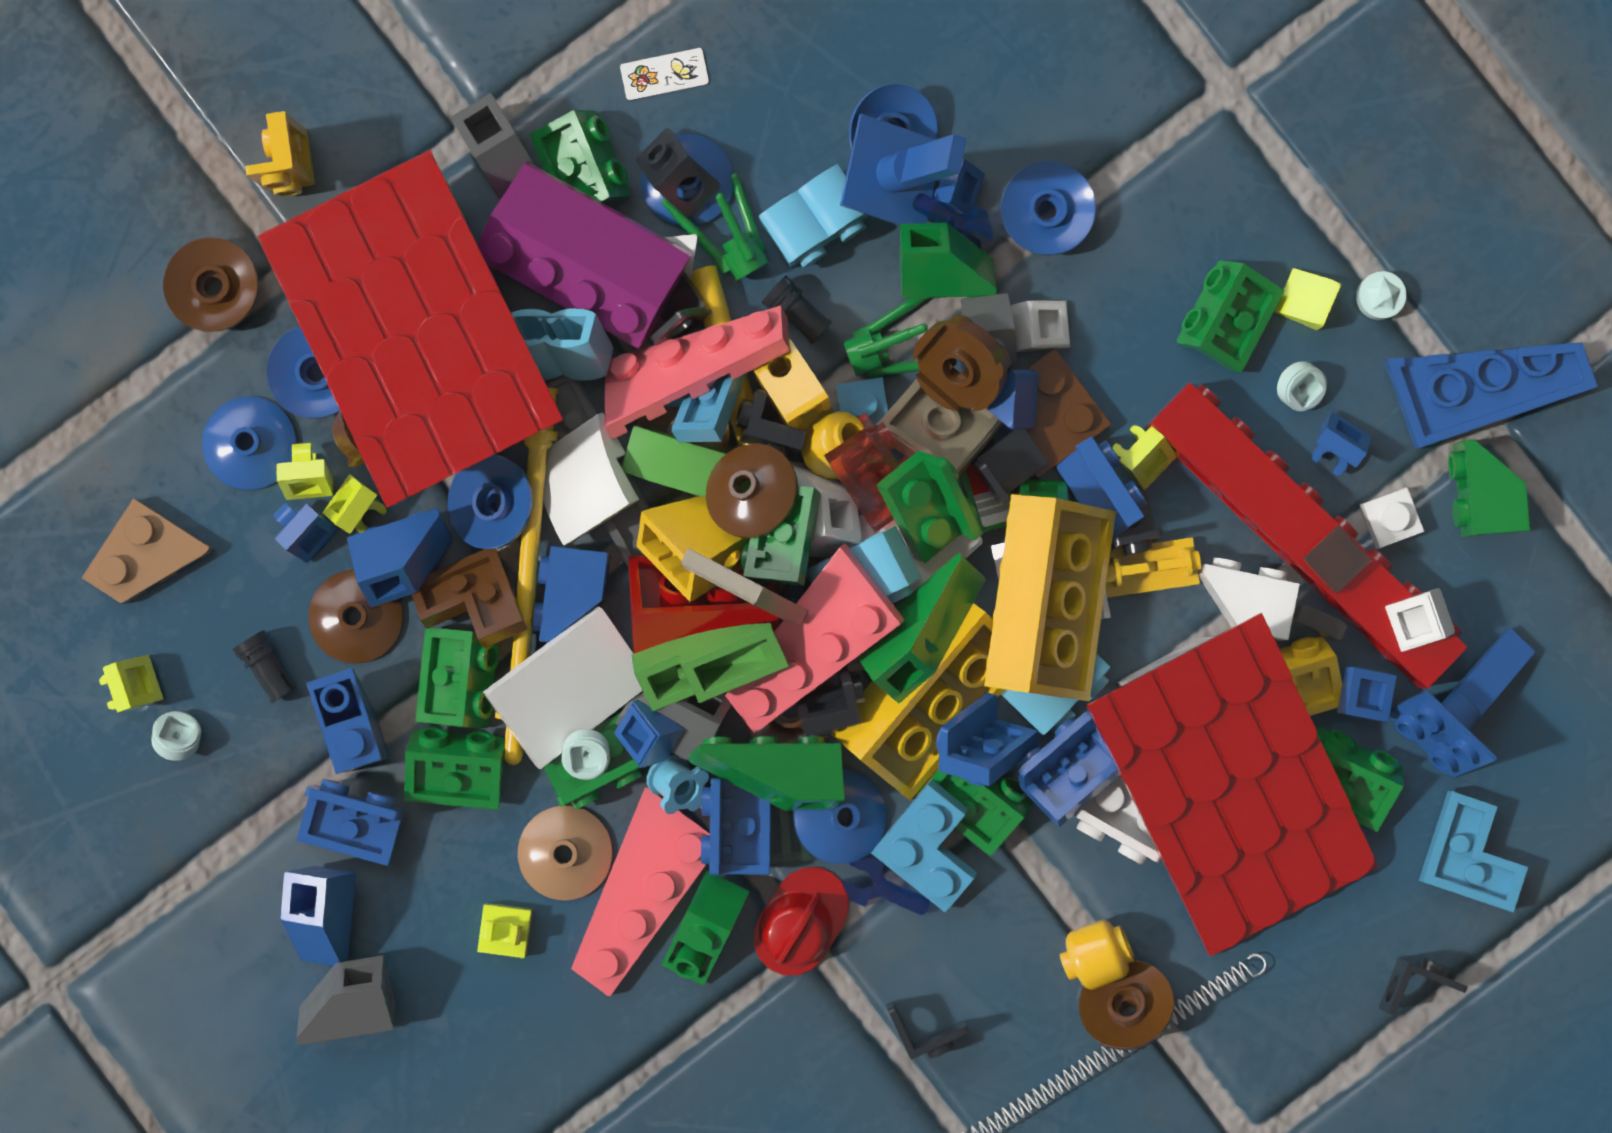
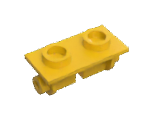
M1193 537L1151 543L1152 550L1128 556L1124 555L1123 548L1111 549L1105 587L1107 598L1200 584L1198 570L1201 569L1199 552L1195 551Z

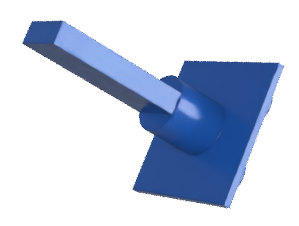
M859 114L840 206L897 225L927 223L935 181L960 174L967 138L953 134L940 139H934L888 122Z
M1509 628L1503 631L1442 703L1426 690L1391 707L1389 717L1394 721L1396 730L1403 737L1415 741L1429 755L1428 758L1436 769L1449 774L1452 778L1492 763L1497 757L1470 732V729L1529 661L1535 651L1514 630Z

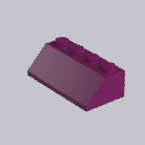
M528 161L524 163L490 215L478 242L480 251L488 265L567 309H585L595 313L604 330L637 348L654 333L693 255L690 251Z

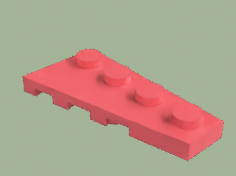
M781 305L612 358L607 375H605V428L612 440L628 432L626 424L644 415L651 421L667 413L664 405L688 393L692 399H695L709 392V388L715 381L726 374L735 379L789 352L788 318Z
M845 543L837 550L796 603L808 610L802 623L795 626L783 620L775 630V635L786 656L789 667L730 690L725 695L754 734L905 620Z
M645 786L571 968L609 997L706 865L701 863L702 835L710 836V832L680 810L673 814H667L660 805L663 797L652 793L648 786Z

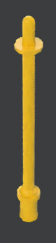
M549 388L550 393L556 403V394H558V389ZM554 425L524 439V444L528 448L526 475L532 488L533 506L528 524L521 535L516 598L528 629L513 635L511 670L531 656L547 450L552 447V442H557L558 432L553 431ZM496 711L495 718L502 719ZM506 725L504 760L509 765H517L522 760L523 748Z

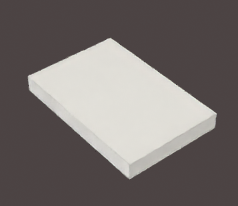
M596 606L483 693L534 765L542 769L562 753L564 741L570 734L582 729H594L642 692V689L633 670L631 657L633 652L604 610Z

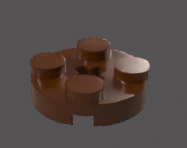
M960 314L952 316L949 320L939 321L931 326L918 340L913 351V361L917 358V365L920 370L916 377L921 388L937 404L954 411L964 407L974 408L971 412H975L988 407L1003 390L1007 381V370L1011 366L1009 353L1000 347L995 338L985 329L974 324L970 318ZM954 358L963 361L968 370L965 369L961 373L953 367L956 364Z

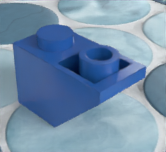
M438 508L426 512H417L408 518L383 526L371 527L362 533L347 537L357 584L371 608L417 593L452 542V537Z
M551 546L550 556L542 555L538 583L546 584L544 603L535 604L532 630L540 632L539 641L550 642L593 608L605 602L611 560L609 553Z
M354 668L306 683L335 774L345 773L390 758L376 712Z
M310 866L284 872L280 920L301 961L334 966L338 962L348 961L356 872L320 866Z

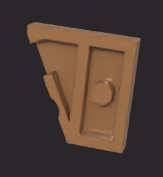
M133 498L82 576V579L116 601L126 604L145 593L153 585L162 583L177 574V571L199 558L202 559L208 556L213 548L143 502Z

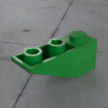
M959 552L895 607L905 620L857 656L873 682L898 704L936 672L986 580Z
M768 736L753 738L750 740V744H732V739L729 737H711L704 739L703 744H699L689 755L690 763L785 811L833 810L845 800L841 743H825L824 737H802L796 740V744H779L777 737Z

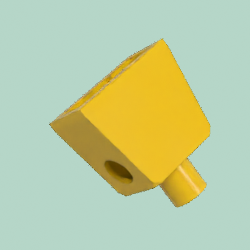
M789 339V352L752 371L762 390L767 391V398L784 425L805 431L812 423L828 414L834 413L825 390L792 340ZM788 373L784 377H779L782 374Z
M698 496L642 511L636 546L691 602L717 585L682 567L681 561L687 549L689 548L736 573L742 568V551L749 539L735 537L722 530L711 518L706 498Z

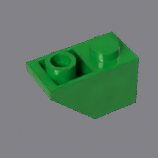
M949 223L900 224L899 272L902 298H971L996 295L997 287L993 258Z
M1469 439L1454 443V452H1450L1448 455V471L1451 480L1457 481L1458 499L1453 500L1452 516L1455 527H1461V537L1530 531L1526 483L1476 440Z
M706 871L661 966L675 972L684 979H690L704 986L750 891L717 875H709V871Z

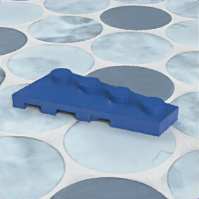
M1582 342L1384 360L1415 450L1598 387Z

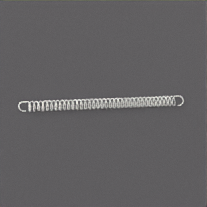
M1259 954L1250 955L1248 959L1258 956L1263 960L1264 968L1262 971L1253 975L1245 964L1239 962L1238 965L1241 973L1235 967H1231L1233 977L1228 972H1223L1226 983L1219 976H1216L1218 987L1212 981H1208L1211 993L1205 986L1201 985L1200 989L1203 997L1196 990H1193L1195 1001L1189 995H1185L1188 1007L1182 1000L1178 999L1180 1011L1175 1006L1174 1009L1186 1020L1181 1004L1191 1015H1194L1188 998L1201 1011L1196 994L1209 1006L1203 989L1216 1001L1217 999L1211 984L1224 997V992L1218 979L1232 992L1226 974L1239 987L1240 985L1233 969L1247 983L1241 965L1255 978L1265 971L1266 960ZM1173 1013L1172 1020L1178 1025L1176 1015ZM1101 1046L1105 1060L1097 1051L1093 1052L1098 1066L1086 1055V1061L1090 1070L1082 1061L1078 1060L1083 1076L1075 1066L1071 1065L1070 1068L1075 1080L1066 1070H1063L1067 1084L1059 1075L1055 1074L1060 1090L1048 1079V1085L1052 1094L1043 1084H1040L1045 1100L1034 1088H1032V1092L1037 1104L1027 1093H1025V1098L1029 1108L1020 1098H1017L1022 1114L1013 1103H1009L1014 1118L1002 1107L1007 1124L997 1112H994V1116L999 1128L989 1117H986L991 1132L994 1133L992 1124L998 1132L1002 1133V1127L998 1118L1007 1128L1010 1127L1006 1114L1014 1123H1017L1018 1120L1013 1108L1025 1119V1113L1021 1104L1032 1114L1033 1110L1028 1098L1038 1109L1041 1106L1036 1094L1047 1105L1048 1099L1044 1090L1055 1100L1056 1096L1051 1084L1061 1095L1064 1092L1059 1080L1068 1090H1071L1066 1074L1077 1086L1079 1082L1074 1070L1084 1081L1087 1078L1082 1066L1091 1076H1094L1089 1060L1099 1071H1102L1097 1056L1109 1067L1110 1064L1104 1050L1114 1062H1117L1113 1049L1110 1048L1112 1056L1104 1046ZM1116 1050L1122 1057H1125L1123 1050L1121 1052ZM979 1121V1126L982 1133H985L983 1128L986 1130L987 1133H990V1131L985 1127V1125L981 1121ZM971 1126L972 1133H979L974 1126Z

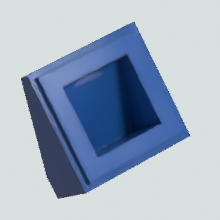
M1010 370L1007 374V381L1003 390L988 406L987 410L1011 429H1032L1036 420L1039 374L1035 370Z
M634 700L614 734L639 767L642 768L664 762L671 754L684 730L676 722L658 711H652L650 706L640 700Z

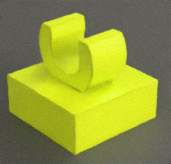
M1133 425L1129 430L1137 442L1129 450L1123 449L1121 445L1116 443L1113 446V450L1131 480L1143 490H1146L1177 456L1165 436L1151 426L1145 432L1141 427Z
M312 443L292 444V462L277 464V482L286 500L334 496L333 477L325 460H317V454L312 453Z
M349 474L322 513L335 525L351 534L354 528L359 533L369 528L362 522V517L367 510L374 509L382 515H385L387 510L382 503L375 499L377 496L375 492Z
M149 655L115 662L103 667L105 675L99 681L101 685L108 684L113 698V701L107 703L109 709H116L117 713L163 700Z
M485 903L477 952L525 958L533 909Z

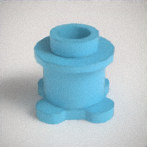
M671 753L664 762L653 764L650 767L647 775V786L652 793L664 797L660 805L667 814H673L680 809L695 811L702 805V789L708 781L709 775L700 767H696L691 771L687 760Z

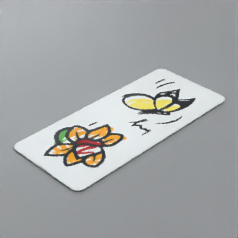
M701 48L624 63L620 66L628 100L706 85L709 82Z

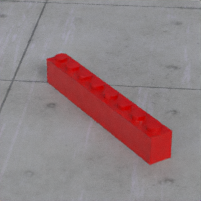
M1189 382L1145 428L1148 430L1152 426L1165 436L1175 452L1176 458L1416 688L1428 689L1467 648L1458 638L1462 634L1461 630L1453 623L1455 633L1447 638L1401 652L1385 606L1419 595L1422 592L1408 581L1402 585L1390 574L1389 571L1393 568L1391 563L1373 548L1367 552L1355 540L1358 532L1345 519L1338 515L1333 519L1320 507L1324 503L1322 497L1306 483L1298 486L1286 474L1290 469L1289 466L1276 453L1271 450L1264 453L1251 441L1255 437L1253 431L1236 417L1230 421L1217 408L1221 402L1207 387L1200 384L1196 388Z

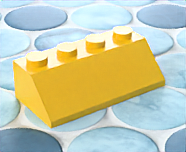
M1011 494L984 686L1090 701L1116 511L1059 498Z
M973 603L940 665L931 677L899 704L872 681L864 690L866 703L857 705L861 723L839 728L831 733L834 738L909 801L912 800L939 768V751L936 747V739L940 728L987 692L997 695L998 698L1004 691V689L984 686L993 619Z

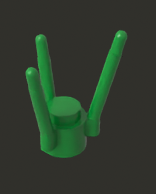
M732 173L730 179L747 231L743 232L725 195L718 193L716 200L734 236L732 240L722 245L726 251L724 255L688 217L664 198L662 205L690 235H697V243L716 262L722 275L731 270L735 279L738 280L769 262L763 252L767 248L759 236L745 190L737 173Z
M910 298L868 326L852 331L854 338L843 341L856 376L868 373L869 379H874L889 374L920 371L917 361L883 365L881 362L890 359L886 348L925 333L928 330L926 324H919L883 339L881 333H875L927 299Z

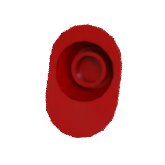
M819 867L801 868L789 874L776 889L760 915L753 932L754 948L760 961L770 970L782 975H801L814 969L826 955L842 929L849 912L848 894L843 883L832 872Z

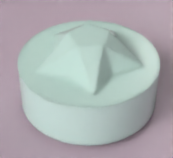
M1386 271L1375 272L1366 277L1360 283L1356 292V302L1360 311L1373 320H1386L1393 317L1403 308L1406 301V288L1403 282L1395 274Z
M1304 361L1296 362L1287 367L1281 374L1277 384V393L1281 401L1296 411H1307L1314 408L1323 399L1327 389V379L1324 373L1311 363Z
M172 711L165 713L153 725L152 746L165 759L173 761L187 759L199 747L201 728L197 720L185 712Z
M590 729L578 730L570 734L564 741L562 764L565 770L573 777L582 780L594 779L602 775L608 768L610 746L606 738L599 732Z

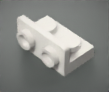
M1120 776L1073 815L1080 819L1076 827L1078 830L1100 842L1105 834L1122 843L1118 852L1143 865L1147 857L1157 863L1161 859Z

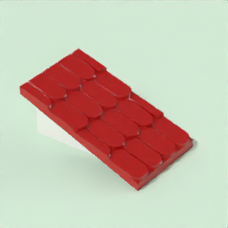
M431 150L258 235L271 267L387 508L563 420Z
M1262 613L1256 614L1217 636L1198 638L1120 679L1116 682L1119 688L1086 705L1210 957L1234 946L1252 934L1277 923L1282 918L1311 903L1317 902L1325 895L1352 881L1360 879L1365 874L1378 868L1370 846L1350 807L1351 804L1317 735L1313 721Z

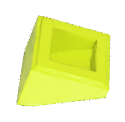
M1293 268L1283 289L1285 291L1274 312L1314 330H1319L1323 327L1341 283Z

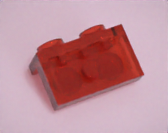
M864 413L858 417L864 429L826 453L824 457L874 532H877L892 522L894 518L876 484L905 462L907 458L905 456L899 461L895 459L891 450L899 445L882 421L874 426L867 414Z

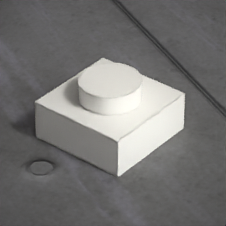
M1403 488L1360 504L1376 549L1424 532L1408 488Z

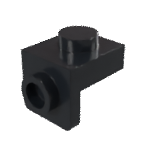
M757 389L751 395L750 400L742 399L735 421V426L742 428L739 442L765 444L777 449L786 457H794L802 450L806 431L761 419L767 391Z
M847 665L838 671L841 685L810 692L796 702L805 737L814 734H831L839 728L861 723L857 705L866 703L860 676H850Z

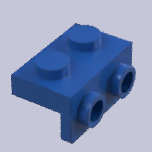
M1091 436L1075 446L1077 450L1058 463L1056 468L1079 503L1116 511L1113 540L1146 518L1141 508L1148 503L1133 480L1124 485L1118 476L1115 468L1122 463L1109 443L1105 440L1098 445Z
M987 692L940 728L936 739V747L939 751V771L964 778L973 785L990 786L1022 761L1031 750L1038 747V731L997 719V695Z
M1089 711L1083 713L1078 719L1072 717L1066 720L1058 728L1055 738L1042 749L1037 747L1031 750L1022 759L1019 765L1020 768L1017 771L1020 789L1058 827L1062 826L1120 776Z
M711 778V787H703L702 816H710V836L702 835L701 863L709 864V875H770L772 804L722 778Z
M322 779L320 786H307L304 796H307L308 800L296 841L382 865H391L406 812L405 809L394 806L396 798L368 791L367 798L348 794L349 785L328 779Z

